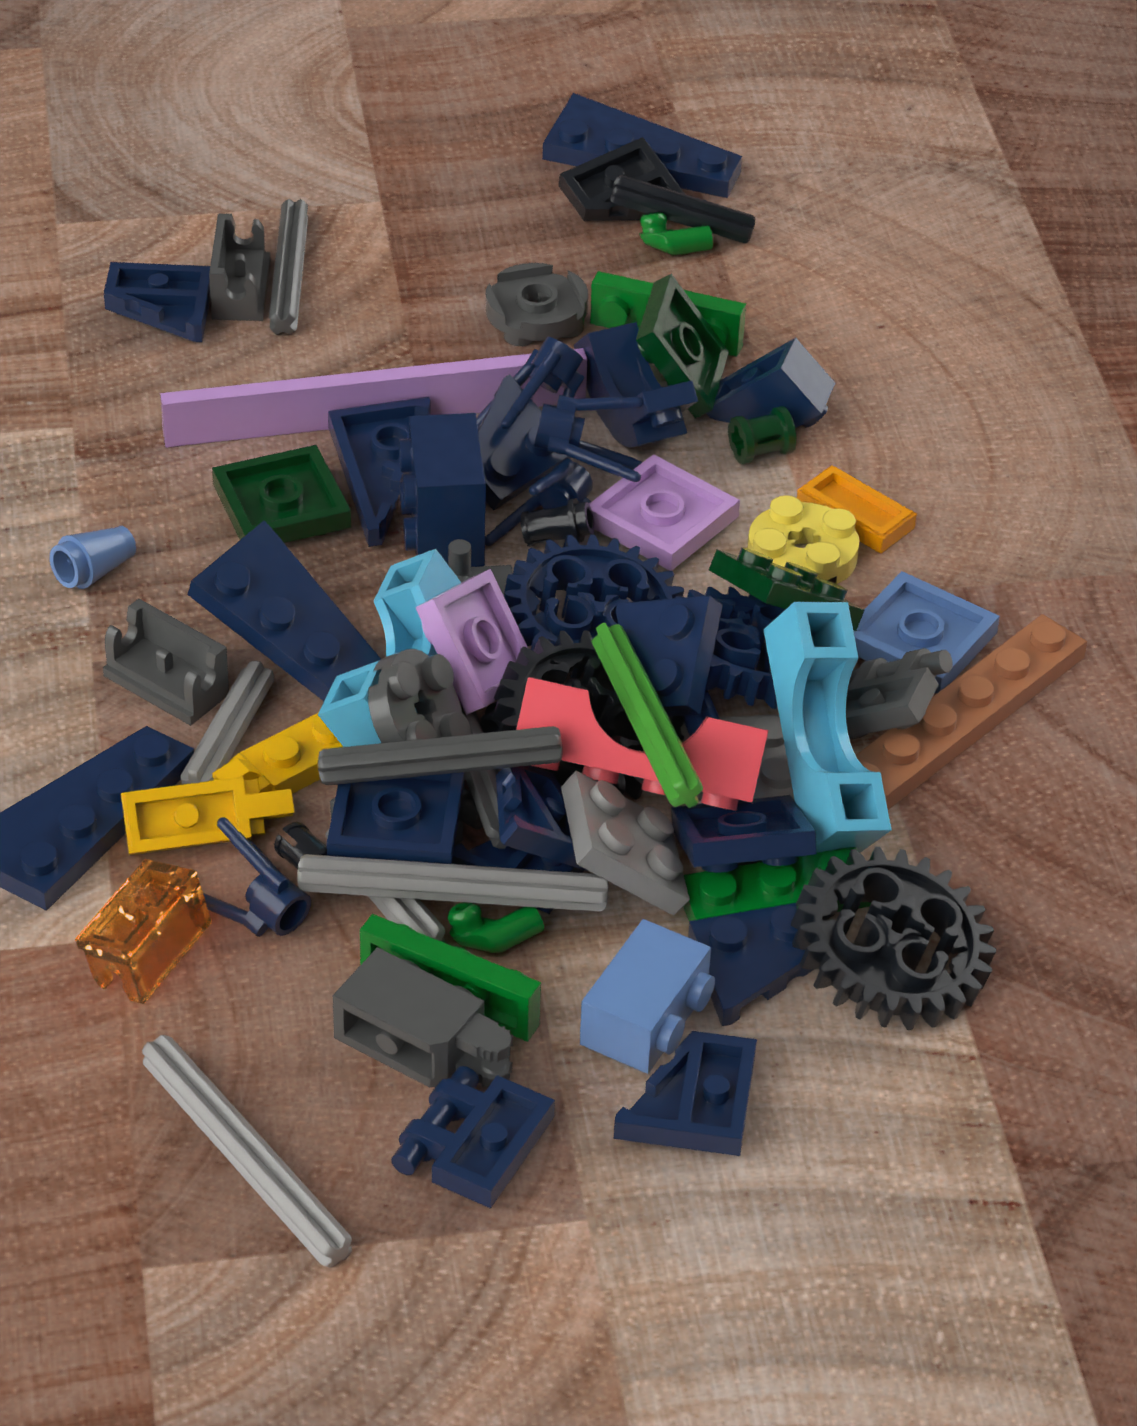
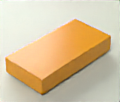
M833 465L797 490V498L801 502L815 503L832 509L840 508L851 512L856 519L855 529L859 536V541L880 554L915 529L917 513Z

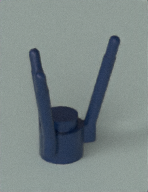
M547 337L540 349L533 350L525 365L513 377L520 387L529 377L530 380L503 418L501 426L504 429H509L540 386L552 393H557L562 386L565 388L563 396L574 398L578 388L585 379L583 375L577 372L583 357L563 342ZM492 401L476 418L478 428L483 418L485 417Z
M559 395L557 406L543 403L534 447L563 454L618 477L620 476L632 482H639L641 480L640 473L632 469H635L643 461L582 441L581 435L585 418L576 417L575 411L640 408L643 405V400L640 397L577 399Z
M564 459L549 474L529 488V493L532 497L485 536V545H493L521 522V513L524 511L532 512L541 505L544 509L565 506L568 504V500L576 498L579 503H591L592 501L587 498L593 488V481L589 472L571 459Z
M225 817L218 819V828L260 874L251 882L246 891L245 899L250 904L249 912L168 878H162L159 881V887L162 890L243 924L257 937L262 936L268 928L280 936L291 933L304 921L311 908L312 900L310 896L283 875L250 838L246 839Z

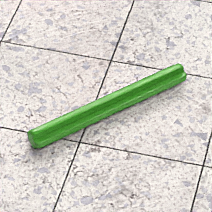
M605 622L599 624L596 627L598 635L591 642L669 803L673 807L686 804L688 808L694 807L699 802L697 795L703 790L702 783L624 628L620 624L610 627Z

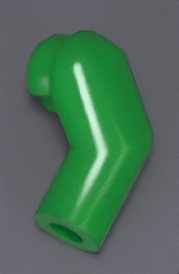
M664 213L645 214L640 219L642 232L639 235L645 245L671 255H682L708 251L713 248V236L708 225L678 230L667 229V217Z
M462 902L450 909L447 918L452 926L449 933L460 946L490 953H502L544 931L543 920L535 907L523 906L495 920L482 917V911L478 905Z

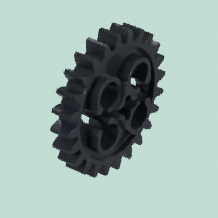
M560 631L555 645L541 636L538 638L534 650L522 647L516 662L509 661L494 695L497 704L493 711L492 719L501 722L498 732L516 730L528 677L564 684L568 673L573 671L575 667L578 668L580 664H583L585 667L581 682L579 679L574 680L571 686L589 691L594 715L599 725L611 738L612 736H621L618 742L621 745L637 751H644L593 647L589 631H583L579 643H573L565 631ZM669 716L682 743L684 736L679 731L684 720L682 716ZM561 760L558 771L540 769L554 773L560 785H563L575 771L582 773L584 765ZM620 773L618 783L612 784L622 795L626 791L634 799H639L643 792L641 790L643 778Z
M875 847L869 861H867L855 848L851 849L845 863L839 858L832 856L825 871L816 868L808 885L804 884L795 905L797 909L791 920V926L798 929L792 941V946L800 950H806L799 965L801 969L820 970L813 985L816 989L826 988L831 985L837 989L832 1003L835 1006H839L849 999L856 1002L855 1017L861 1020L871 1009L878 1012L881 1027L886 1028L893 1015L900 1016L907 1030L913 1029L919 1015L932 1028L937 1027L943 1013L954 1020L958 1018L964 1005L971 1007L991 974L992 968L989 965L996 953V948L989 945L988 942L994 929L992 926L979 924L986 910L985 907L981 905L967 906L965 902L971 892V888L966 886L953 890L948 885L953 872L946 870L934 876L929 873L930 859L927 857L923 858L915 867L908 864L906 851L902 849L899 850L895 860L891 861L887 860L880 847ZM838 900L840 904H843L839 916L836 921L834 919L829 920L830 917L836 915V912L838 910ZM869 902L871 903L854 943L846 938L848 930L860 903ZM934 931L940 937V940L931 957L932 960L925 973L915 972ZM950 953H951L952 955H953V954H958L957 957H954L953 959H951V961H950V963H949V965H948V966H949V970H950V974H949L947 970H944V968H945V966H946V964H947V962H948V960H949V957H948V956H949Z

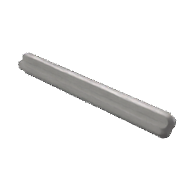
M310 854L301 856L297 870L298 887L305 892L598 912L605 910L608 901V881L596 874Z
M160 1035L154 1042H147L142 1049V1054L144 1055L143 1065L318 1262L325 1267H334L340 1260L347 1259L352 1252V1247L350 1246L352 1242L351 1235L175 1040L168 1035Z

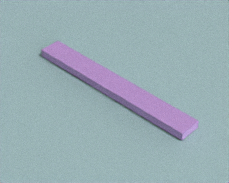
M583 348L574 349L583 357L577 372L585 377L574 398L577 399L586 398L587 357ZM531 354L160 393L165 447L329 430L328 411L423 397L430 398L431 415L481 413L494 399L495 392L504 377L509 374L514 377L525 365ZM530 377L521 386L522 389H524V387L527 385V383L530 380ZM540 386L532 400L538 407L543 406V403L557 405L559 395H563L565 388L561 386L557 393H552Z

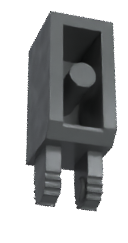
M377 947L333 994L334 1038L429 1088L436 1087L442 1079H450L459 1066H466L474 1070L479 1076V1083L482 1084V1087H489L497 1075L510 1080V1073H512L510 1051L511 1046H513V1035H510V1030H506L505 1026L500 1027L499 1023L484 1016L485 1001L474 996L469 990L461 986H454L422 970L412 961L400 959Z

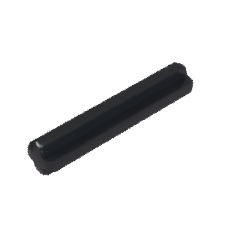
M624 175L617 176L611 192V201L614 204L647 214L664 213L667 220L689 227L708 225L712 234L741 243L749 242L756 223V218L751 214Z

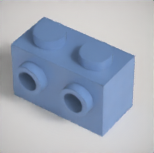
M642 919L581 1001L580 1045L649 1074L663 1053L670 1055L674 1052L682 1038L685 1021L693 1010L701 1012L712 995L715 977L709 975L711 947Z

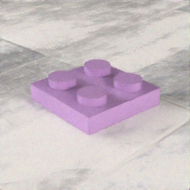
M654 454L633 469L641 475L639 482H632L622 478L589 503L593 514L595 530L611 539H618L620 544L629 549L635 546L640 547V555L647 559L657 557L659 559L658 565L669 571L675 569L739 517L740 506L739 499Z
M491 569L415 607L422 621L423 632L427 640L434 646L437 654L443 655L451 664L454 673L453 686L466 715L495 701L494 695L509 661L516 662L522 647L528 648Z

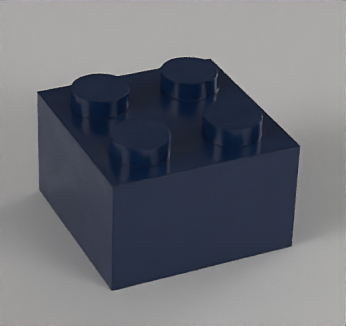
M476 413L409 416V439H399L401 473L409 472V474L403 475V482H399L401 515H411L409 518H403L405 551H415L417 556L436 549L448 564V546L450 542L462 539L471 544V567L485 566L486 482Z

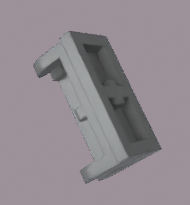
M218 213L209 272L212 320L263 321L271 262L270 252H265L264 227L258 219H254L251 230L253 236L249 239H241L234 233L236 224L233 215Z
M137 599L128 606L126 619L128 630L123 638L120 629L113 625L108 627L105 635L107 665L103 667L104 677L190 726L226 698L229 692L227 647L141 599Z

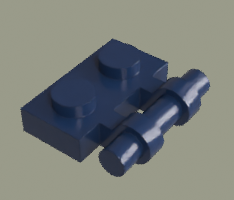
M459 1066L450 1079H442L433 1089L428 1099L430 1106L420 1119L411 1120L400 1134V1147L393 1155L391 1162L400 1173L412 1175L421 1162L435 1159L432 1165V1183L491 1208L555 1117V1100L498 1075L487 1090L481 1092L475 1089L480 1081L477 1073L469 1067ZM461 1118L465 1119L456 1133L446 1130L451 1121H458Z

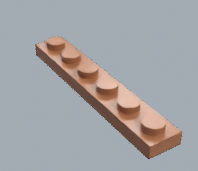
M1041 614L934 695L924 717L919 723L907 729H889L857 753V759L865 768L870 771L881 772L888 810L1084 659L1087 640Z

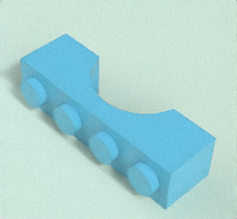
M436 549L391 565L373 602L385 633L386 657L406 649H417L423 651L428 656L437 654L434 646L427 640L423 632L422 621L415 607L460 584L461 581ZM379 661L336 676L318 713V716L343 747L381 743L375 731L368 704L369 687L378 684L381 670L373 671Z
M793 602L764 629L794 800L816 831V852L856 847L861 853L892 829L881 772L870 771L859 762L852 749L847 730V690L852 671L859 659L848 602Z

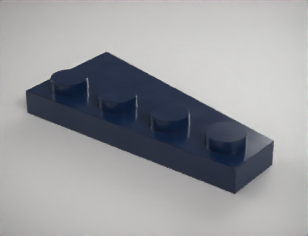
M575 93L571 95L543 142V160L578 166L643 137L681 189L728 198L741 173V155Z
M265 520L191 580L188 596L322 701L325 700L336 676L381 660L378 654Z
M145 726L0 812V888L47 911L126 834L121 793L175 786L181 780V774L192 757L194 748Z

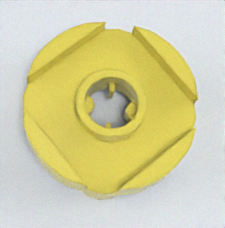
M779 496L771 501L770 509L759 514L752 522L749 529L747 548L772 558V563L783 567L786 562H791L818 573L817 578L830 580L836 577V584L846 580L853 573L857 565L859 536L855 529L856 519L851 512L845 509H832L820 504L801 502L793 496ZM795 544H807L805 548L795 546Z

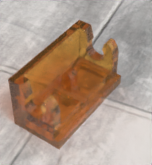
M144 859L75 938L78 949L84 951L92 977L102 989H106L113 981L111 970L121 978L122 988L128 999L145 1004L209 927L212 920L197 871Z

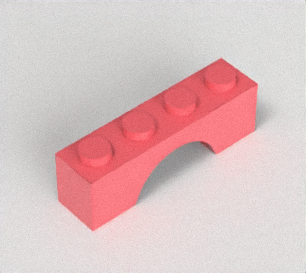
M528 677L516 730L557 727L562 739V760L584 765L582 774L593 780H604L612 784L618 783L620 773L643 778L641 790L665 795L645 752L621 745L612 739L599 725L592 710L588 690ZM706 716L698 729L687 740L682 742L703 786L701 803L737 811L739 800L753 802L768 730ZM560 761L558 763L531 766L558 771Z

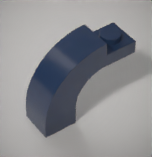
M637 322L587 333L573 345L574 349L583 348L587 357L586 389L590 398H642L643 405L640 408L596 410L612 436L619 443L627 447H637L687 434L682 412L698 402L693 380L662 387L658 383L649 363L640 353L636 341L639 331Z

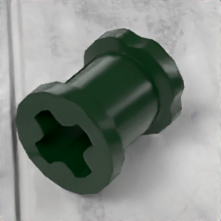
M784 406L774 407L770 414L755 418L731 417L728 424L730 447L740 464L751 463L754 456L774 451H779L781 454L793 453L796 448L795 425L791 414Z

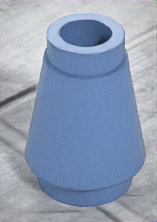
M124 526L63 536L59 540L58 545L54 546L50 551L51 569L56 579L64 587L86 589L135 555V539L132 533Z

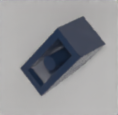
M795 337L721 379L713 410L706 414L710 419L730 423L731 417L755 418L770 414L774 407L784 406L791 414L795 428L801 425L804 428H808L817 423L828 410L826 403L836 383Z

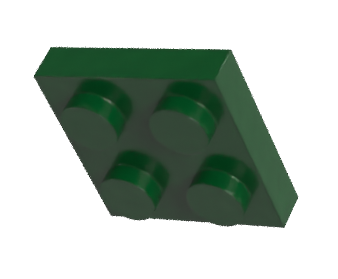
M669 274L653 284L636 341L643 358L648 363L656 366L667 381L668 386L693 380L698 402L689 407L688 410L694 418H697L713 410L729 351L674 276Z
M317 445L212 467L213 486L240 540L264 520L283 543L352 528L351 509Z
M741 547L738 556L716 549L709 567L710 572L759 600L783 609H787L793 602H848L853 630L857 631L865 610L845 599L848 590L844 587L817 578L818 573L791 562H786L784 567L772 563V558L748 548Z

